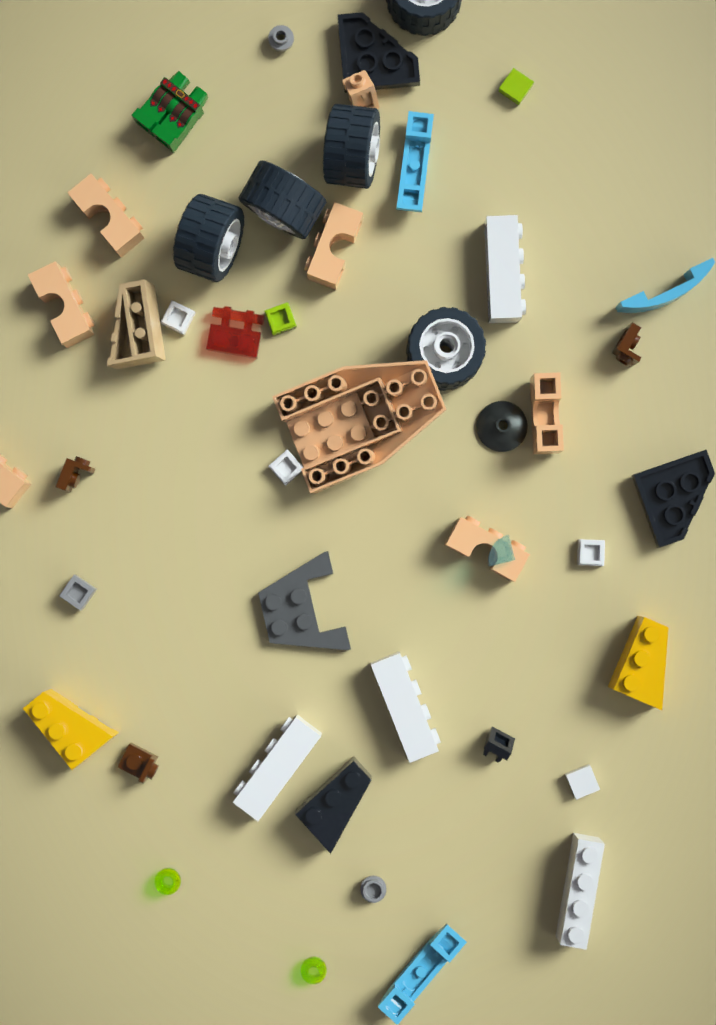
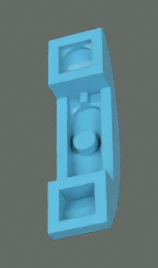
M413 111L408 113L396 210L422 213L434 114Z
M711 258L690 268L684 274L687 282L648 300L644 291L621 301L615 307L617 312H646L676 301L695 287L708 274L715 264V260Z
M445 924L407 964L387 990L377 1007L398 1025L415 1005L414 1001L447 961L450 963L467 942L448 924Z

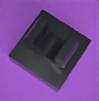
M492 726L486 737L483 755L487 756L491 752L497 755L495 762L499 763L502 758L507 761L512 754L515 738Z

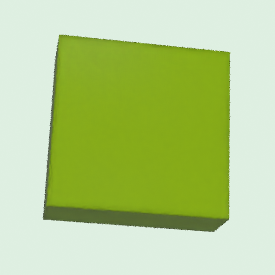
M513 68L498 92L517 105H520L532 88L534 81Z
M288 302L264 310L273 336L297 328Z

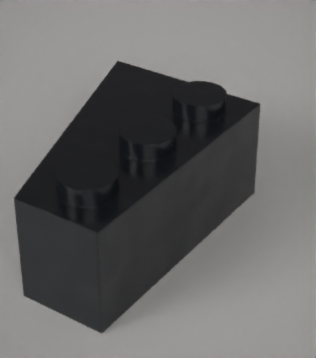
M354 756L296 809L295 813L299 820L330 854L372 780L371 774Z

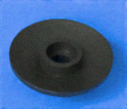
M497 401L487 405L481 411L477 419L476 429L479 439L486 447L497 452H507L515 449L523 442L527 434L528 424L525 414L517 405L508 401ZM500 421H505L508 424L506 430L499 428L498 424Z

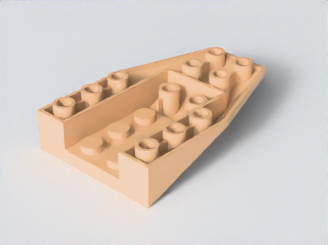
M427 360L344 366L272 396L281 420L287 423L304 466L301 471L310 493H318L384 464L447 410Z

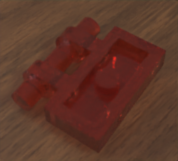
M228 306L223 308L213 307L212 317L222 318L221 325H210L206 349L208 351L258 359L262 333L252 331L253 324L263 325L264 315L255 314V311L246 310V312L236 311ZM231 320L244 322V329L230 327Z

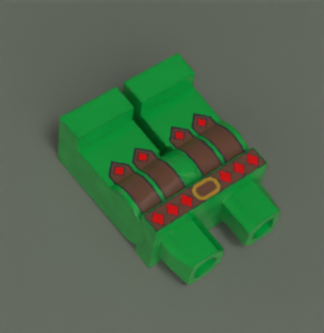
M179 71L169 80L164 77L140 109L137 108L131 115L137 125L155 137L156 140L173 153H175L195 126L198 119L203 116L202 107L208 99L207 93L198 86L195 87L190 95H187L184 90L190 84V81Z

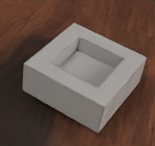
M73 575L60 594V597L82 611L97 588L79 576Z

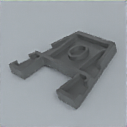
M328 551L323 552L258 592L270 643L340 650L351 649L346 626L319 632L308 579L333 574Z

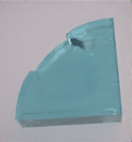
M509 534L499 538L493 544L488 555L489 566L515 560Z

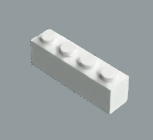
M518 215L487 216L484 222L488 324L519 322L522 315L526 314V301L521 299V289L525 288V276L520 274V264L524 262L523 248L519 249V239H522L523 236L522 223H518Z
M396 652L371 662V667L409 763L438 752L436 744L441 743L436 729L430 730L427 720L431 719L426 704L420 705L417 696L422 693L416 679L411 681L408 671L412 670L407 655L401 657L400 652Z
M296 715L294 719L289 717L280 729L284 732L278 741L274 738L264 750L268 753L262 762L259 759L249 770L252 774L247 783L242 780L233 792L236 795L233 803L257 821L260 820L322 735L319 730L299 715Z
M573 833L556 930V938L560 945L587 950L605 846L599 837Z

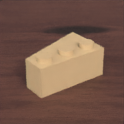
M145 279L120 284L115 311L116 323L114 333L111 336L112 348L110 358L108 357L107 366L119 370L166 361L155 286Z

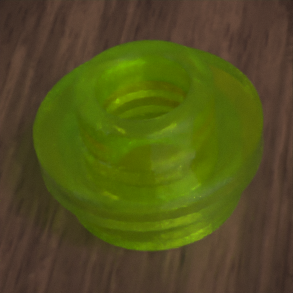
M164 868L155 877V887L164 895L174 894L181 885L180 874L173 868ZM171 877L173 883L171 885L165 884L164 878Z
M315 956L305 959L301 965L302 978L309 984H318L324 980L327 973L325 962ZM315 967L319 972L316 975H312L309 973V969Z

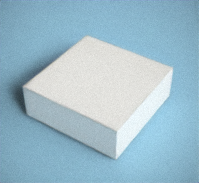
M171 300L161 324L185 336L195 311Z
M288 449L268 466L285 486L302 472L301 469L304 468Z
M578 539L577 565L604 566L605 540Z
M589 764L565 774L576 800L600 790Z

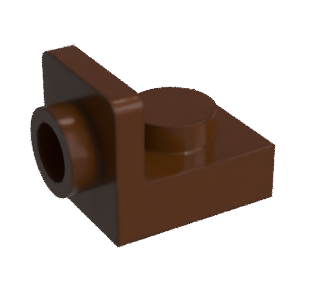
M633 322L626 327L612 351V354L617 356V361L626 366H630V364L634 366L641 360L639 355L629 350V348L633 350L641 338L638 333L642 327Z
M77 456L74 461L66 458L56 488L71 492L72 488H76L81 476L78 473L79 469L94 474L95 468L89 467L91 461Z
M130 743L118 768L139 778L138 782L143 784L147 778L152 780L159 767V765L155 764L158 756Z

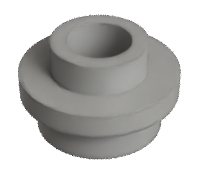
M284 25L272 28L268 36L270 46L280 52L291 48L294 42L293 32ZM283 34L286 37L284 40H278L277 36Z

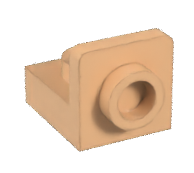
M365 70L342 80L352 106L380 108L375 86Z

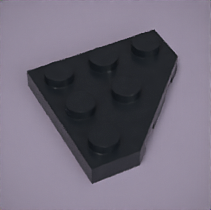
M363 12L337 15L343 79L365 70L373 82L375 90L420 86L418 57L411 51L408 52L398 44V41L383 28L377 27Z
M707 449L631 475L657 548L685 538L688 527L702 503L705 491L715 475Z

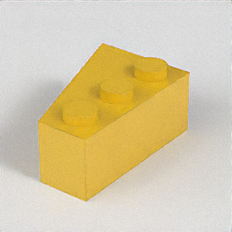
M637 616L608 687L662 710L669 627L646 617Z
M52 689L42 692L23 708L71 770L78 767L119 733L98 721L99 719L90 716Z

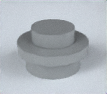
M374 875L366 877L361 883V895L366 901L371 903L381 901L386 895L384 880Z

